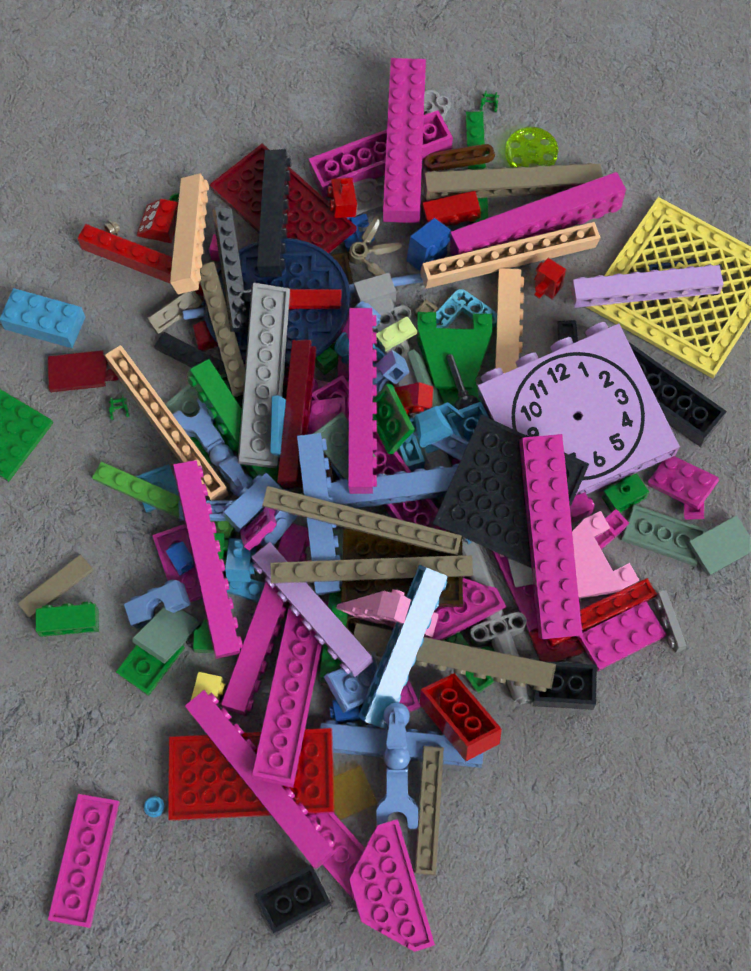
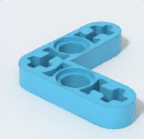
M463 289L455 291L436 312V323L442 320L441 325H437L436 328H447L462 311L471 318H473V313L483 314L485 311V314H492V328L497 324V313ZM458 297H464V300L458 301ZM476 305L481 310L479 312H472L470 308ZM453 308L455 312L452 315H448L445 313V309Z

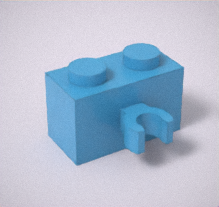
M229 538L225 567L228 581L250 582L251 574H255V568L253 567L255 563L252 556L257 553V547H253L249 551L244 547L242 539Z

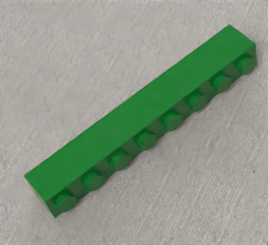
M210 359L191 368L187 374V380L190 386L194 387L198 392L199 400L207 406L209 416L216 420L220 433L228 439L229 447L238 455L242 409ZM241 464L243 467H246L249 476L253 480L259 474L263 476L267 473L284 490L278 483V465L275 469Z

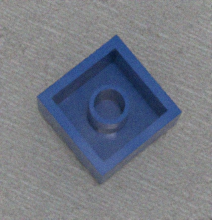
M432 219L410 236L406 261L421 271L423 263L445 258L448 253L447 248L450 242L451 230L437 219Z

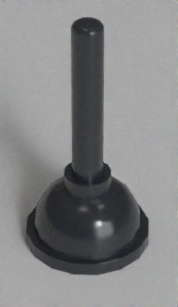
M453 354L447 355L446 359L458 390V399L454 407L460 410L478 403L479 400L476 396L469 395L468 391L465 390Z

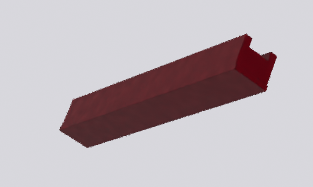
M292 340L278 483L284 489L303 488L297 436L308 435L316 358V346H311V340Z

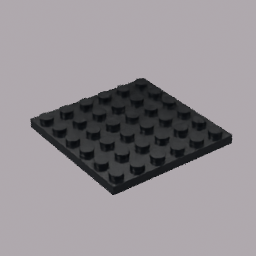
M480 415L432 524L454 534L462 535L467 540L532 568L519 439L529 436ZM564 452L569 506L571 507L589 463Z

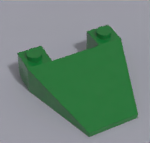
M418 312L416 340L434 387L457 389L446 359L447 355L453 354L465 389H473L490 343L492 314L473 313L471 329L436 328V312Z

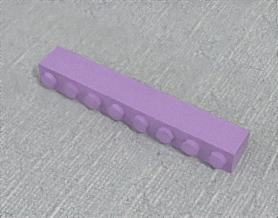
M705 265L704 267L690 266L685 269L671 268L665 271L633 272L624 275H599L593 278L580 277L573 279L571 290L574 307L578 308L719 294L724 284L720 265Z
M270 542L252 556L255 570L259 574L264 573L267 577L265 581L271 588L276 587L278 589V596L283 602L288 601L291 604L289 608L296 616L300 614L304 619L302 621L304 626L309 631L311 629L314 630L317 641L321 645L325 643L328 646V653L334 660L338 658L342 662L340 666L347 675L351 673L356 677L373 662L371 655L306 582L271 584L270 563L287 561Z

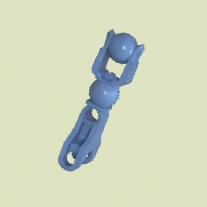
M198 398L197 402L200 411L196 416L186 417L181 411H177L172 415L189 437L197 438L210 456V461L219 468L222 477L230 485L231 492L238 496V493L245 487L249 489L253 485V479L243 472L232 449L224 443L221 435L214 427L215 419L209 416L207 406Z
M392 703L387 706L383 715L384 721L388 725L387 750L384 753V762L387 765V793L377 804V825L386 823L388 816L398 811L407 817L409 829H417L418 804L408 794L407 765L410 762V753L407 750L405 726L409 722L410 713L402 703Z

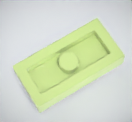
M407 316L376 333L377 340L386 352L416 335L417 330Z

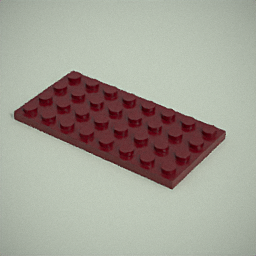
M263 143L209 184L210 189L258 233H260L265 150H269ZM288 167L291 180L287 182L290 187V195H287L289 210H286L288 224H285L287 238L309 242L330 253L356 232L357 227L346 217L335 218L334 212L330 210V203Z

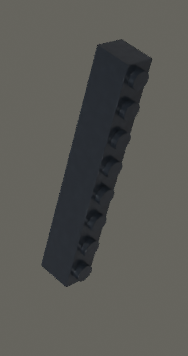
M286 149L265 150L257 263L260 278L282 277V270L286 268L283 254H286L284 239H287V228H285V224H288L286 210H289V201L287 195H290V187L287 182L291 180L290 170H288V167H291V156L287 155Z

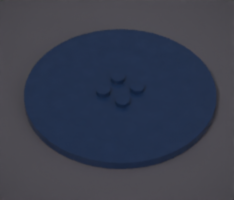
M290 238L284 239L286 254H283V258H285L286 268L282 270V277L260 278L257 268L259 242L238 250L244 290L252 289L253 283L289 289L341 290L342 298L341 309L288 310L284 368L290 367L292 340H311V346H316V357L327 350L343 331L349 317V308L351 307L349 283L339 263L320 247L306 241ZM220 265L219 268L217 269V273H218V276H219V279H220V283H221V286H222V290H223V293H224V297H225L224 286H223V279H222V272H221V265ZM204 297L205 321L213 340L218 345ZM250 306L247 307L248 316L250 315ZM235 332L243 362L246 364L248 333Z

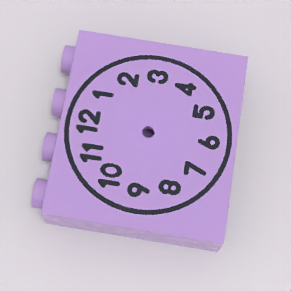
M606 322L598 323L586 330L587 338L573 343L571 337L559 340L550 347L553 353L538 358L536 353L527 354L516 361L518 368L505 374L501 368L493 369L481 376L483 383L478 385V396L490 419L529 437L562 434L564 452L589 463L576 496L584 492L589 494L626 476L676 455L680 448L620 324L608 328Z

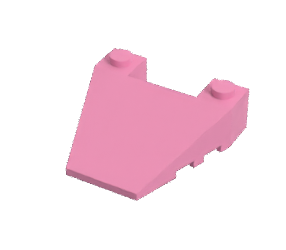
M601 511L585 518L572 530L579 599L604 594H615L639 581L630 563L613 571L599 547L595 537L610 529Z
M392 590V593L382 591L338 604L336 609L358 619L377 624L382 623L394 628L396 622L404 624L411 600L404 596V592ZM433 612L431 625L426 629L424 636L433 637L439 614Z

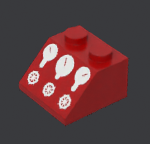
M159 199L147 204L137 237L172 243L176 231L178 202Z

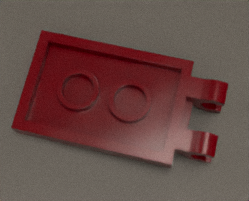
M103 350L48 356L49 391L51 393L106 387V381H118L119 378L112 369L107 370V365L109 364Z

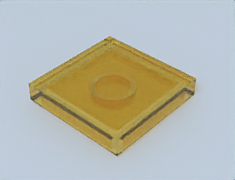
M361 765L334 777L335 811L339 820H343L377 804Z

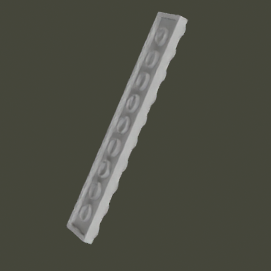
M259 283L252 284L238 464L275 469L277 467L278 457L270 453L272 396L279 395L282 397L289 288Z

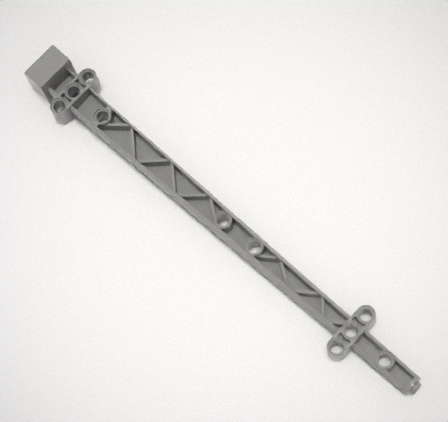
M390 273L354 283L356 305L362 301L369 303L381 315V322H389L388 324L380 322L377 327L373 328V332L378 333L400 321L401 318L399 316H408L411 321V310L407 306L396 307V289ZM377 340L380 350L385 355L393 350L400 353V356L406 360L409 373L397 384L393 383L394 388L417 383L408 357L410 348L407 340L386 352ZM411 413L408 417L411 419L419 413ZM420 447L425 460L424 466L426 470H433L437 466L452 467L447 453L439 449L428 454L425 451V447ZM444 497L437 498L439 506L441 505ZM462 538V556L472 555L473 576H466L467 579L494 587L480 545L474 542L468 545ZM500 610L483 619L484 623L477 624L472 628L470 641L474 646L480 647L492 643L495 652L519 657L512 636L522 633L527 621L526 617L520 612L504 615L503 610ZM519 620L522 626L515 627L512 621ZM500 626L503 632L496 633L493 627ZM476 632H482L485 637L483 639H477L475 638L474 634ZM506 680L514 702H518L521 705L531 701L530 697L533 694L529 684H526V687L513 685L514 681Z

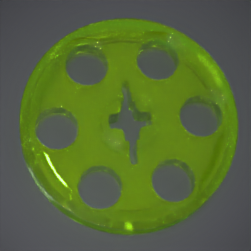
M538 127L521 128L515 131L507 140L505 157L511 168L530 167L529 165L532 163L542 167L552 166L556 163L558 144L555 138L544 129ZM532 134L534 138L526 139L525 135ZM548 140L550 144L543 145L541 141ZM516 142L520 144V147L513 148L511 144ZM549 154L553 158L551 160H546L543 158V156ZM519 157L523 161L521 163H515L513 159Z

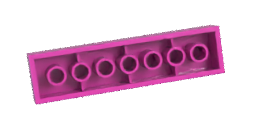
M438 110L424 115L422 160H425L426 156L430 153L452 149L453 137ZM387 129L309 158L310 172L324 198L328 197L327 188L331 186V179L353 178V183L367 178L375 179L385 175Z

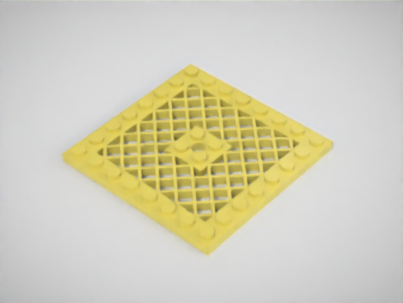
M658 197L604 276L629 274L631 270L632 272H637L636 269L644 267L645 272H650L648 266L650 264H658V271H665L668 269H662L661 263L669 262L671 263V268L676 269L722 264L723 270H721V275H725L727 281L723 282V287L729 286L731 292L723 294L721 290L718 295L711 296L709 294L703 298H700L701 295L669 298L666 305H660L659 300L588 306L586 308L616 325L620 324L625 330L705 375L714 378L751 321V285L749 289L747 283L751 282V276L744 277L743 274L744 271L751 272V246ZM671 228L672 233L665 234L663 229ZM659 230L660 235L655 236V234ZM687 236L688 242L681 243L679 237ZM674 238L676 244L668 245L667 240ZM662 241L663 246L656 247L654 242ZM650 243L651 249H646ZM703 245L704 250L696 251L695 246ZM690 247L691 253L684 254L682 248ZM678 249L679 255L672 256L670 251ZM666 252L667 257L659 258L658 253ZM718 253L720 259L712 260L711 254ZM653 254L654 260L647 261L645 255ZM641 256L642 262L636 263ZM706 256L707 261L700 262L698 257ZM694 258L697 263L688 265L686 259ZM681 260L684 262V264L678 262L676 267L674 265V261ZM734 262L736 268L728 269L727 263ZM738 273L740 279L732 280L730 274ZM742 284L743 290L736 291L734 285ZM744 295L741 301L739 302L738 296ZM733 297L734 304L727 305L725 299ZM720 300L722 306L714 307L713 301ZM654 301L656 306L648 308L646 302ZM708 302L709 308L702 309L700 304ZM642 303L643 309L635 310L634 304ZM696 306L697 311L689 312L688 308L692 310ZM683 307L684 313L676 314L675 308ZM670 309L672 315L664 317L662 311ZM735 309L732 315L730 316L729 310ZM724 311L726 317L718 318L716 312ZM658 312L659 318L651 319L650 313ZM712 314L713 320L705 321L704 315ZM699 316L701 322L693 323L691 317ZM686 318L688 324L680 326L679 319ZM674 321L675 327L667 328L666 322ZM726 323L723 329H721L720 324ZM715 325L717 331L709 332L707 326ZM702 327L704 333L696 335L695 328ZM690 330L692 336L684 337L682 331ZM711 337H717L714 343H712ZM706 339L708 345L700 346L698 340Z

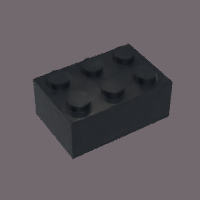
M547 662L556 664L552 688H546V692L533 689V706L594 710L596 706L597 665Z
M312 865L255 894L275 936L332 906Z

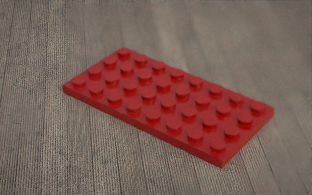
M332 728L305 729L294 785L289 788L295 795L293 800L297 805L302 803L308 811L307 814L335 813ZM261 732L243 733L241 736L246 741L250 739L257 749L254 752L257 754ZM208 735L169 737V821L272 816Z

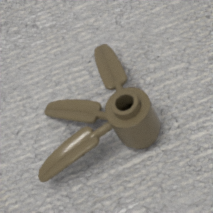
M376 216L362 236L363 242L353 243L348 252L350 262L353 264L364 262L368 265L367 270L374 276L386 274V272L374 262L369 263L365 259L367 254L370 252H374L375 255L386 254L396 251L402 246L401 243L375 245L373 249L367 248L365 244L366 242L370 243L381 221L380 216Z

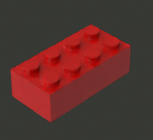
M455 673L421 689L420 706L465 761L500 744L502 728Z

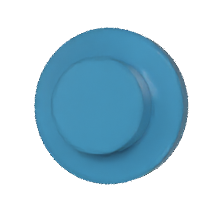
M153 796L145 801L144 811L148 816L155 818L164 812L165 804L161 798Z

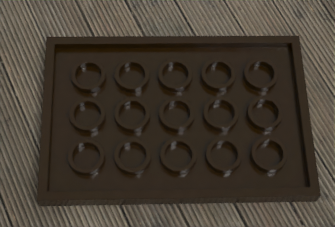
M343 529V560L455 556L352 529ZM462 537L457 556H462ZM447 577V585L440 594L438 607H463V577ZM414 578L342 581L341 603L382 591L392 593V590L404 592L406 597Z

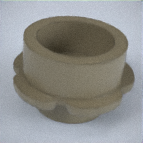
M108 220V223L104 224L106 232L118 236L120 229L115 221Z

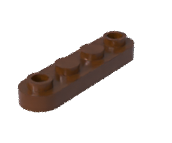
M489 144L434 152L426 156L425 165L429 171H441L484 164L494 159L495 152Z

